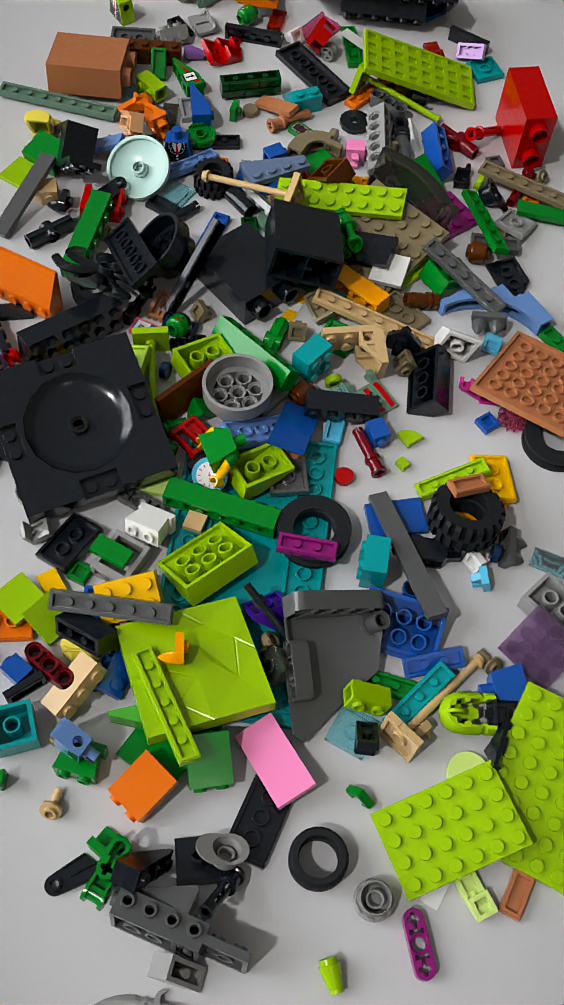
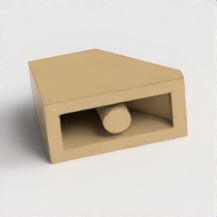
M45 178L33 199L42 205H47L48 202L53 200H59L57 179Z

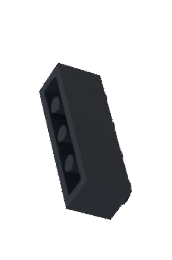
M308 388L304 395V416L312 419L326 418L330 421L345 420L349 423L363 422L365 424L366 421L379 417V396Z

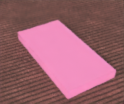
M271 712L235 735L236 740L279 810L317 786Z

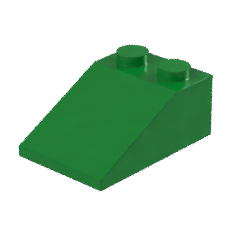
M432 259L427 261L418 274L422 282L432 292L439 293L440 298L449 297L462 290V287Z

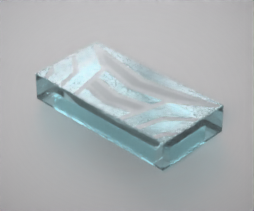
M535 547L529 566L546 573L550 572L552 575L564 579V558Z

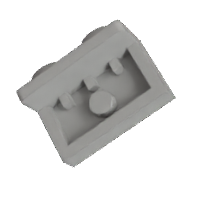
M173 23L171 28H168V25L159 27L160 31L156 32V35L159 34L162 41L182 42V44L191 42L186 23Z

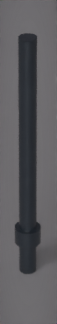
M250 582L245 584L243 588L253 599L252 603L256 608H260L286 641L285 627L266 604L267 600L256 591Z

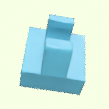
M487 333L480 350L497 356L504 339L500 338L499 334Z
M479 566V572L470 575L472 587H482L484 592L492 591L487 566Z

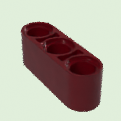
M30 642L26 645L24 653L29 664L37 671L41 670L44 677L61 690L71 686L74 681V674L63 662L39 642ZM40 652L38 656L31 657L32 653ZM48 665H55L53 669L46 670ZM65 677L70 678L67 683L60 682Z

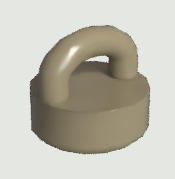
M267 631L261 636L260 649L264 654L274 652L280 648V639L275 632Z

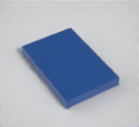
M420 497L392 501L409 536L428 533V526ZM364 504L370 535L386 537L371 504Z

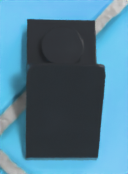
M356 720L354 753L375 756L376 751H379L380 744L378 723Z

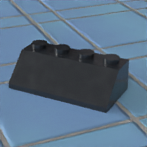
M438 343L412 355L417 368L408 377L407 414L436 417L449 412L451 354Z

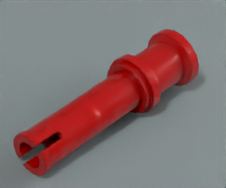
M500 125L468 127L465 131V137L468 141H474L475 139L482 140L484 137L498 136L502 133V127Z

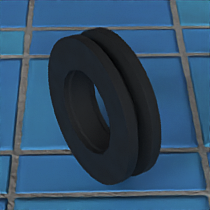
M527 420L522 431L521 443L528 458L543 469L553 472H564V451L555 450L545 444L540 436V431L543 427Z
M306 495L292 500L279 515L277 542L279 532L295 534L294 527L302 519L308 517L321 518L327 521L333 528L334 536L330 541L338 542L335 563L339 561L349 547L352 534V524L346 510L333 499L321 495ZM284 554L290 561L305 568L317 569L334 564V562Z

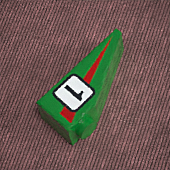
M172 58L173 72L185 96L190 97V83H193L200 93L204 95L206 83L200 74L178 59Z

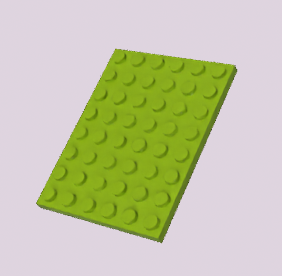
M528 681L510 720L513 723V727L507 731L506 737L509 738L505 754L501 753L499 759L501 769L497 773L533 845L499 861L513 869L516 868L535 878L536 881L564 895V698Z

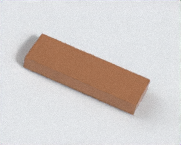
M263 95L254 102L259 109L286 117H291L299 110L298 104Z

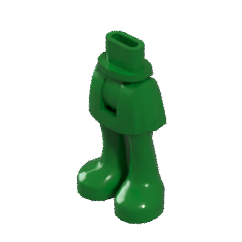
M341 207L334 212L339 213L344 259L351 257V251L358 253L362 249L363 240L354 232L357 227L354 219L345 211V208Z

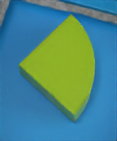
M413 430L397 432V437L407 448L423 439L421 434Z

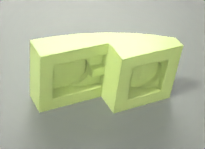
M476 872L454 881L458 892L477 922H481L498 912L488 890L483 888Z

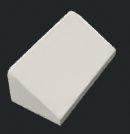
M408 118L411 151H420L417 129L411 118Z

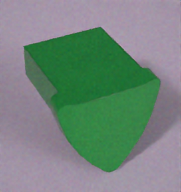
M192 398L187 418L193 415L198 419L217 416L206 406L203 398Z

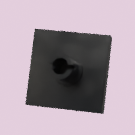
M200 836L174 839L177 886L217 884L218 879L223 876L222 870L217 869L213 864L206 862L198 855L196 841Z

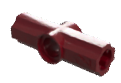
M441 124L445 128L449 148L452 151L459 150L473 160L479 153L480 148L468 141L464 132L460 131L457 133L446 124Z

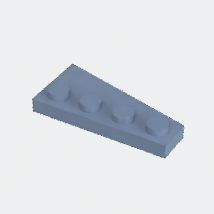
M304 155L239 162V167L247 181L259 185L277 181L280 177L287 178L293 176L294 172L303 173L311 168Z

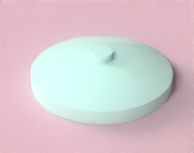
M134 135L123 139L111 151L107 161L109 182L116 177H124L127 181L125 195H128L130 200H145L156 195L165 186L170 174V159L166 150L156 139L146 135Z

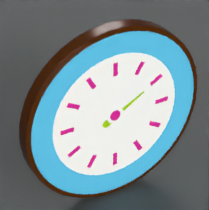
M207 457L200 458L192 467L191 480L194 484L199 483L204 487L222 491L228 483L229 472L224 478L223 487H213L215 483L210 482L209 479L213 475L216 476V473H213Z

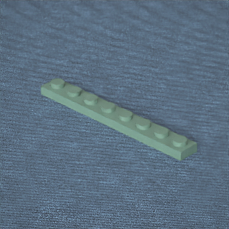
M3 81L0 85V96L50 108L113 122L119 112L117 106L6 81Z

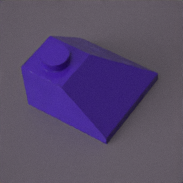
M278 590L263 595L267 600L266 604L284 625L281 599L284 596ZM252 600L241 604L243 610L253 621L277 631L260 608L255 607Z

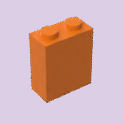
M145 750L107 790L112 794L110 799L117 806L122 805L127 810L125 815L132 822L137 820L143 823L180 782L150 751Z

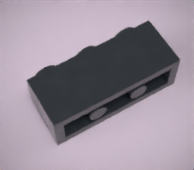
M62 612L55 616L56 634L95 657L100 658L118 648L117 629L91 615Z

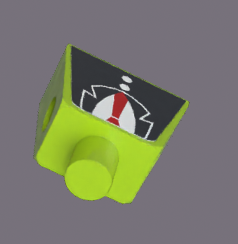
M110 0V12L122 26L135 22L132 0Z

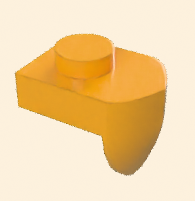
M175 632V651L159 655V660L172 665H184V653H188V640H184V632Z

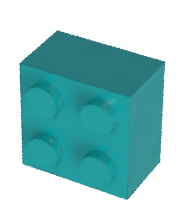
M316 333L292 354V366L301 373L300 376L305 381L315 383L323 372L326 373L331 367L333 345Z
M367 534L366 541H362L356 579L359 580L358 587L369 589L370 585L383 588L388 569L391 538Z
M30 698L0 706V758L41 748L35 710Z

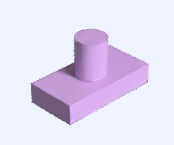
M458 42L455 58L484 61L487 45Z

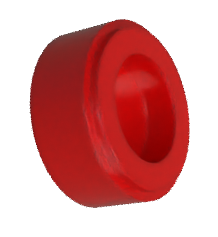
M340 467L336 470L334 479L338 485L348 486L352 483L354 474L350 468Z

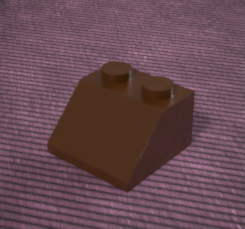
M327 158L307 180L328 183H350L356 173L347 158Z

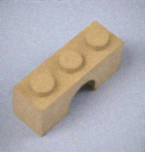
M83 651L78 654L68 667L74 673V681L71 686L61 690L54 685L40 702L60 719L64 716L70 720L108 672V670Z

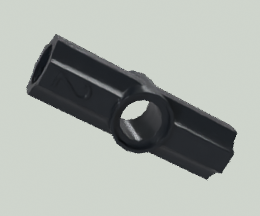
M66 215L53 222L46 220L40 224L39 229L24 235V238L30 249L46 241L53 243L60 238L61 234L75 228V223L70 215Z

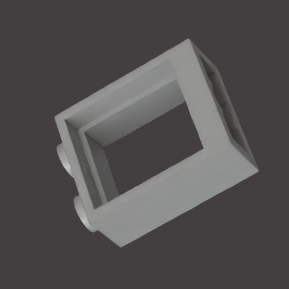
M117 529L110 539L117 543L125 544L139 552L140 555L124 576L105 566V560L98 556L91 563L90 568L92 575L105 582L139 574L152 557L151 547L146 542L138 541L127 532Z

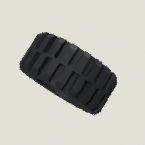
M447 482L445 485L443 484L438 487L432 497L427 513V525L430 527L429 530L432 535H436V540L443 542L447 548L452 547L454 551L460 552L462 550L465 553H472V551L476 553L491 547L500 534L506 516L505 506L502 500H499L498 494L493 493L490 488L488 492L455 498L446 485ZM455 512L468 513L477 520L463 518Z

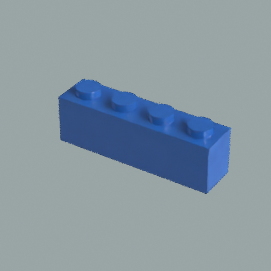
M434 121L421 132L424 153L441 182H443L454 172L445 128Z

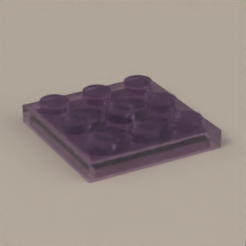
M540 603L501 643L498 649L514 664L522 663L524 674L534 684L547 689L564 672V625Z

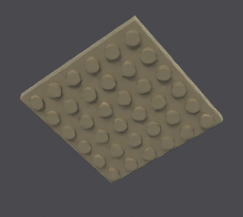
M377 179L371 184L372 186L387 187ZM407 201L402 220L351 216L357 225L355 231L398 237L399 242L394 254L411 258L405 279L429 257L422 250L424 245L434 237L441 243L449 237L447 230ZM351 262L344 263L368 280L373 266ZM374 283L382 290H385L388 294L395 289L393 287H388Z

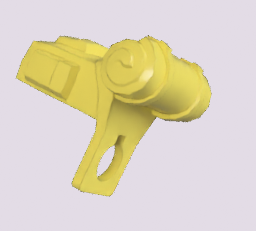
M43 110L27 111L24 117L26 126L33 133V137L40 130L52 135L55 133V125L62 122L52 118L48 112Z

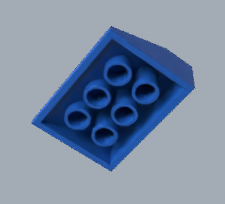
M370 585L369 590H382L383 611L390 617L389 627L383 630L380 653L401 659L402 657L438 650L447 616L427 621L417 598Z

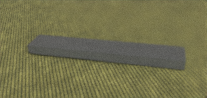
M43 151L40 153L0 216L1 237L8 239L56 163L57 159L55 156Z
M436 237L423 246L422 250L488 312L500 313L507 307V303Z
M51 588L48 610L171 626L174 604Z

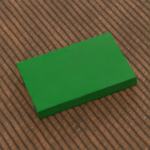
M135 728L116 752L117 757L131 766L145 750H148L177 780L186 770L185 765L179 766L168 740L148 745L145 732L142 729Z

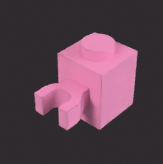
M346 139L345 158L351 162L352 168L357 169L358 162L363 163L364 156L368 154L365 140Z

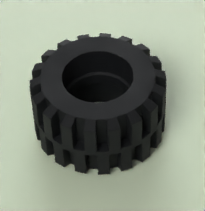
M219 157L204 158L203 161H198V164H195L193 169L196 193L199 196H204L205 199L210 198V200L225 198L226 191L232 185L210 180L206 183L201 179L203 171L210 170L211 174L233 179V167L231 164L226 162L225 159L221 160Z

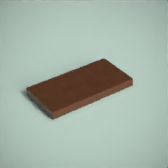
M210 358L155 398L161 423L164 420L177 419L186 413L193 397L203 398V374L214 360Z

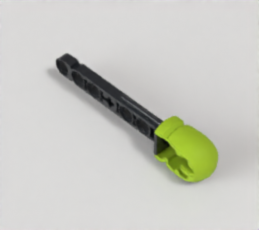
M454 692L445 696L441 701L439 719L444 728L452 733L494 736L497 728H500L505 719L511 720L509 712L512 709H516L518 702L497 701L494 693H483L481 695L477 692ZM466 703H474L476 705L486 703V710L484 711L487 723L480 725L472 724L474 719L479 718L478 708H474L471 704H468L467 708L461 706ZM462 719H467V720H468V721H465V722H463V723H458V722H461Z

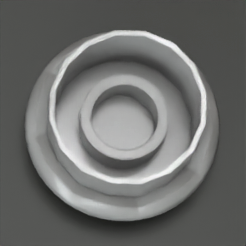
M368 879L360 883L356 888L353 903L360 917L366 921L377 923L386 920L391 915L395 905V898L391 888L385 882L379 879Z

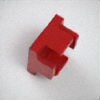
M323 16L304 42L307 47L319 54L320 50L312 45V42L316 43L319 47H323L332 35L324 25L332 31L336 29Z

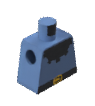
M64 716L49 735L52 746L78 763L84 758L93 764L100 755V752L91 746L93 738ZM80 743L82 746L75 747L74 744Z

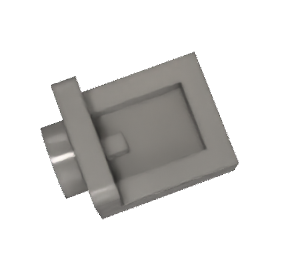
M44 517L32 524L24 521L20 523L22 539L33 545L54 536L51 519L48 517Z

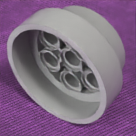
M234 353L221 356L210 363L203 374L202 391L204 402L210 411L223 421L253 419L262 414L271 403L273 396V377L271 371L264 362L251 355Z

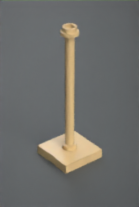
M210 170L203 171L201 179L206 183L210 180L284 197V201L301 204L305 194L302 176L298 172H294L287 191L211 174Z
M480 654L472 655L469 658L470 663L409 723L405 724L393 711H390L384 718L378 730L379 735L408 763L415 757L424 742L413 730L441 703L445 696L451 694L476 668L481 669L484 666L485 660Z

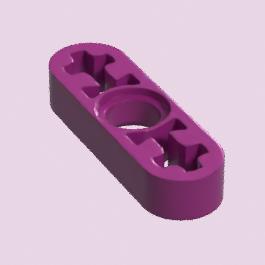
M410 908L402 916L404 934L414 975L419 981L427 982L434 978L436 965L424 916L420 910ZM410 914H413L415 918L418 917L419 921L416 922L415 926L416 930L421 929L422 933L418 932L410 936L409 932L414 931L413 924L407 922ZM414 938L423 939L425 942V949L418 952L413 948L412 942ZM426 953L428 954V958H424L425 966H430L431 969L427 973L428 977H425L424 973L419 972V968L422 967L421 959L416 961L415 956L421 957Z

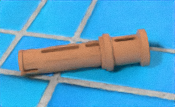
M307 108L296 112L291 117L279 115L278 118H269L266 121L267 128L270 133L280 128L285 129L287 125L293 124L298 120L302 121L311 118V112Z

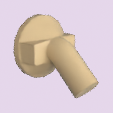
M55 787L50 801L44 800L40 806V814L45 819L56 820L61 816L63 806L58 803L64 791L63 789Z

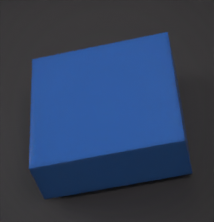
M490 411L475 419L474 422L484 435L498 429L501 425Z

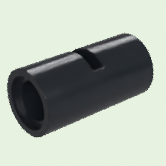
M232 186L226 191L225 199L241 215L252 217L256 213L257 206L236 186Z

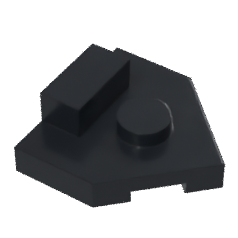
M409 326L402 327L398 331L392 330L388 332L386 347L392 349L391 355L397 357L405 349L410 350L412 355L420 351L422 341L411 333L412 330Z

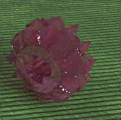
M501 407L498 411L497 420L500 422V427H506V432L509 429L513 432L521 431L527 422V419L504 407Z

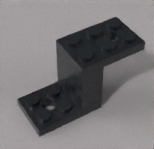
M68 119L55 125L54 132L58 133L60 137L55 167L60 168V171L65 173L75 172V175L79 177L90 176V174L100 172L102 165L93 162L99 129Z

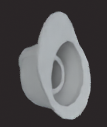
M207 833L201 835L196 841L198 855L222 871L234 869L238 864L244 862L249 855L247 841L236 834Z

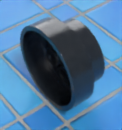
M166 212L152 219L140 233L161 266L157 273L150 278L163 277L166 280H171L178 277L195 251V241L189 236L188 225L173 213Z

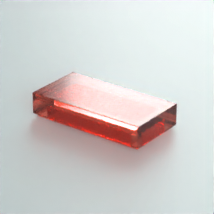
M273 9L266 29L281 32L287 17V11Z

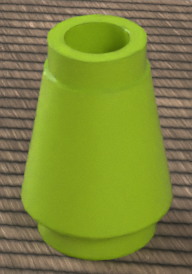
M333 955L319 960L320 967H318V970L330 995L344 992L341 962L337 960V956Z

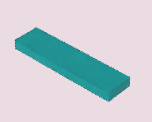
M440 660L391 711L405 724L409 723L456 674Z

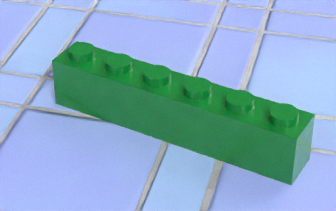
M92 189L67 247L79 246L86 248L83 255L91 261L93 260L94 250L98 248L99 238L104 233L105 223L109 221L110 211L114 209L115 202L112 200L111 193ZM64 254L63 259L65 261L80 265ZM60 269L62 277H65V273L71 276L74 275L73 273Z
M221 315L212 334L220 333L233 353L251 355L264 362L271 371L274 389L280 392L283 390L291 391L301 373L233 318Z
M170 477L162 495L163 505L185 512H189L190 509L208 515V519L217 522L221 521L224 524L272 539L281 510L275 506H266L255 500L241 498L236 494L230 495L219 489H211L199 483L188 482L183 478Z

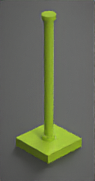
M364 61L358 66L349 89L351 94L354 95L367 81L434 120L436 123L439 122L441 115L434 114L369 76L367 73H364Z
M168 326L132 328L133 345H144L152 348L148 362L149 391L158 415L155 402L157 397L155 352L170 351Z

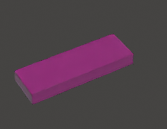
M279 532L276 552L335 563L338 542Z

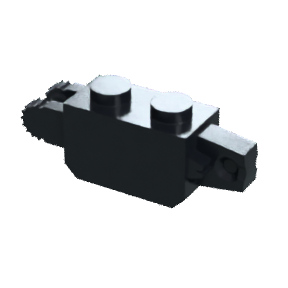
M410 536L426 568L441 569L445 566L446 562H460L462 558V550L458 552L454 551L452 547L447 548L443 542H439L435 537ZM391 548L392 555L396 556L393 549Z

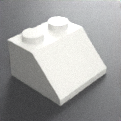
M442 326L435 335L434 345L439 343L451 354L452 359L465 363L481 345V340Z

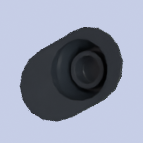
M488 178V183L478 190L483 204L490 208L499 206L504 212L508 211V206L498 191L492 178Z

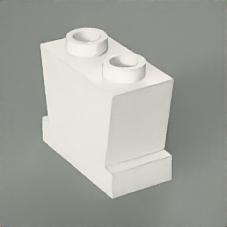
M142 502L138 506V510L125 517V532L130 536L159 547L168 533L172 534L176 531V515Z

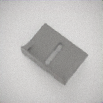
M206 7L200 14L188 17V21L198 37L217 32V24Z

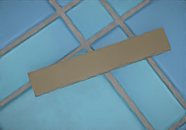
M487 160L478 169V174L492 178L496 182L564 210V193Z

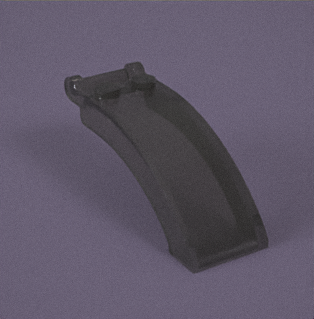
M383 147L372 171L374 177L388 187L407 189L406 199L415 208L448 231L450 223L460 210L459 207L453 204L441 184L421 165L393 149ZM447 211H448L449 213H448V215H447V217H446L444 223L442 224V221H443V219H444V217H445V215H446V213H447Z

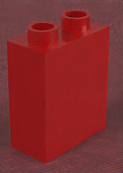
M539 66L510 67L508 69L495 119L497 125L502 127V133L500 134L512 169L526 167L533 169L542 166L558 119Z

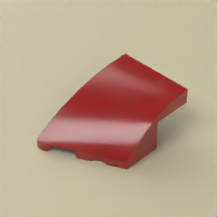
M231 36L226 40L217 37L214 41L203 38L200 41L211 66H226L242 59L240 38Z

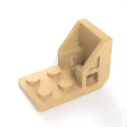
M376 324L322 328L321 337L333 345L332 351H349L353 349L355 362L366 371L372 369L377 379H383L389 364L383 329Z

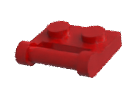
M193 415L172 429L168 436L171 440H175L189 454L188 457L192 459L204 453V451L197 449V447L193 449L180 434L184 432L198 446L196 438L199 437L198 435L205 433L208 428Z

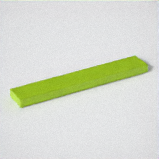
M152 645L132 651L131 657L179 766L182 767L201 759L200 751Z

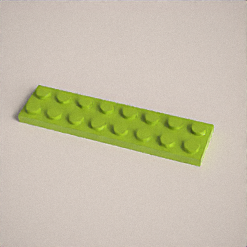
M280 177L277 189L287 191L292 178ZM302 179L305 194L301 205L331 212L343 207L351 216L402 220L408 193L405 188L328 183ZM275 195L276 199L284 200V197Z

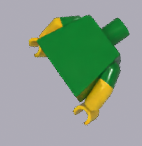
M211 427L205 433L198 435L196 443L199 444L197 449L205 452L213 473H216V476L210 477V482L215 483L213 487L221 488L224 485L225 476L237 460L240 459L237 448L248 443L244 433L232 437L229 428Z

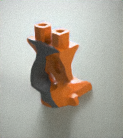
M134 92L132 99L117 106L119 112V109L144 113L148 128L152 133H156V138L159 141L163 140L165 142L167 131H172L168 112L158 105L149 93L139 94Z

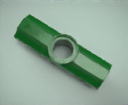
M284 317L276 318L270 331H267L263 338V343L275 353L281 350L284 336L289 329L290 322Z

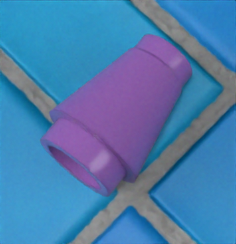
M190 44L184 46L183 57L186 60H204V50Z

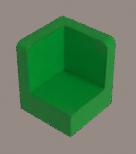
M106 826L96 838L92 835L86 844L89 849L101 858L111 840L121 835L119 833L116 834L110 827Z

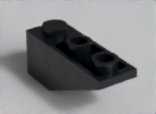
M169 848L126 853L116 859L110 882L134 894L170 871L173 864L171 858L174 850Z

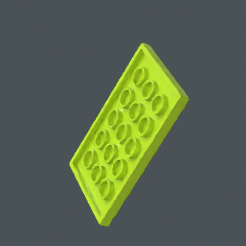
M491 760L370 814L408 902L533 845L496 769L491 766Z

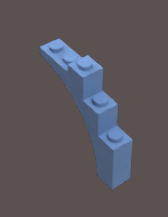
M503 284L491 288L508 304L500 313H507L508 317L527 327L534 335H539L540 332L551 326L554 318L529 291L514 297ZM462 288V291L459 290L440 301L438 313L444 316L461 310L486 309Z

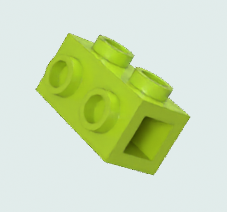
M145 70L135 76V85L139 92L149 93L156 103L167 98V85L149 70Z
M352 679L343 689L344 708L382 717L392 707L393 698L391 697L390 688L380 684Z

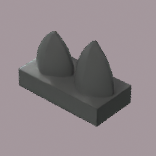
M472 311V329L476 335L480 334L484 329H490L494 334L501 330L506 331L507 313Z
M509 526L499 534V544L502 545V552L498 560V567L503 569L511 565H521L524 561L516 551L517 549L527 547L525 541L517 535V528Z

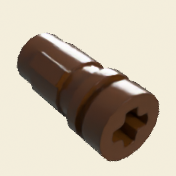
M405 292L403 295V305L436 310L440 305V295L436 292Z

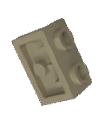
M318 288L303 296L317 325L331 317L338 320L335 312L312 302Z

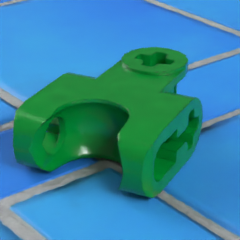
M116 836L111 840L97 863L95 873L87 882L80 895V900L83 902L87 899L96 904L98 911L105 907L112 891L117 886L110 882L111 872L113 871L116 859L126 853L134 852L130 841L126 837Z

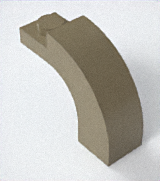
M313 130L303 132L294 137L287 146L288 157L306 156L308 153L325 148L332 157L340 158L342 156L343 144L332 140L333 134L329 132Z

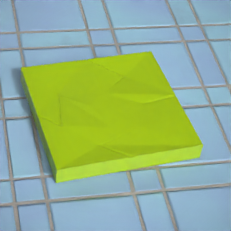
M236 596L173 612L171 626L139 621L115 626L118 644L148 745L168 739L131 657V652L152 645L158 659V656L163 653L175 651V632H184V640H188V653H184V665H172L159 659L158 661L191 733L275 710V698Z

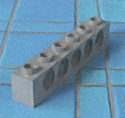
M382 102L367 109L366 130L368 136H366L368 146H366L368 156L366 160L368 167H366L369 176L378 172L384 178L392 175L390 112L385 103Z

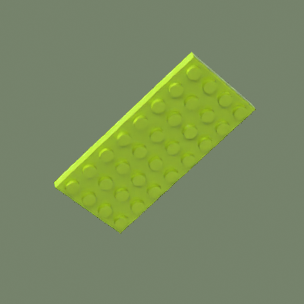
M365 28L363 32L364 73L393 82L396 85L407 87L410 90H416L422 94L433 96L436 99L447 101L450 104H456L462 108L470 110L474 108L471 66Z

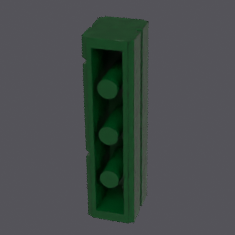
M279 69L220 75L221 97L231 99L232 97L245 98L252 95L260 96L262 94L274 95L281 93L282 79Z

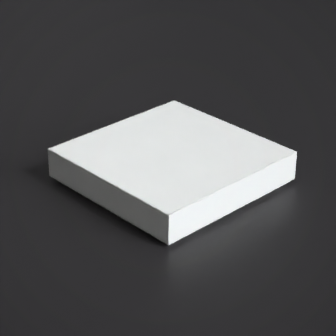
M393 254L387 269L372 267L368 280L376 284L401 289L411 258Z

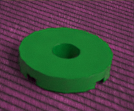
M206 123L191 124L189 129L185 131L190 134L192 146L195 148L209 147L216 140L215 129L211 125L210 127L207 126Z

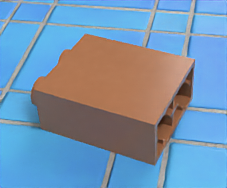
M57 32L45 63L48 90L53 93L122 99L124 88L132 87L133 71L137 69V52L130 51V41L126 38Z

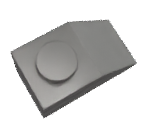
M154 951L147 977L200 993L207 967L174 954Z

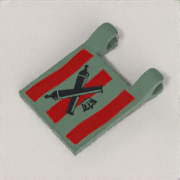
M368 369L364 375L365 380L369 384L357 391H354L350 382L343 383L342 392L379 396V417L399 406L377 379L372 369Z

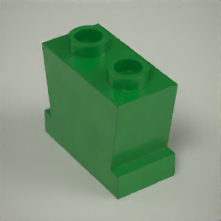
M92 742L91 746L100 752L99 757L93 764L84 758L78 763L63 752H60L52 765L56 776L67 780L69 777L75 778L78 783L89 786L90 783L96 785L101 759L106 760L109 752L107 745ZM80 743L74 744L75 747L82 746Z

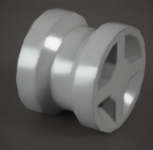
M328 42L320 50V55L325 61H331L338 53V47L333 42Z

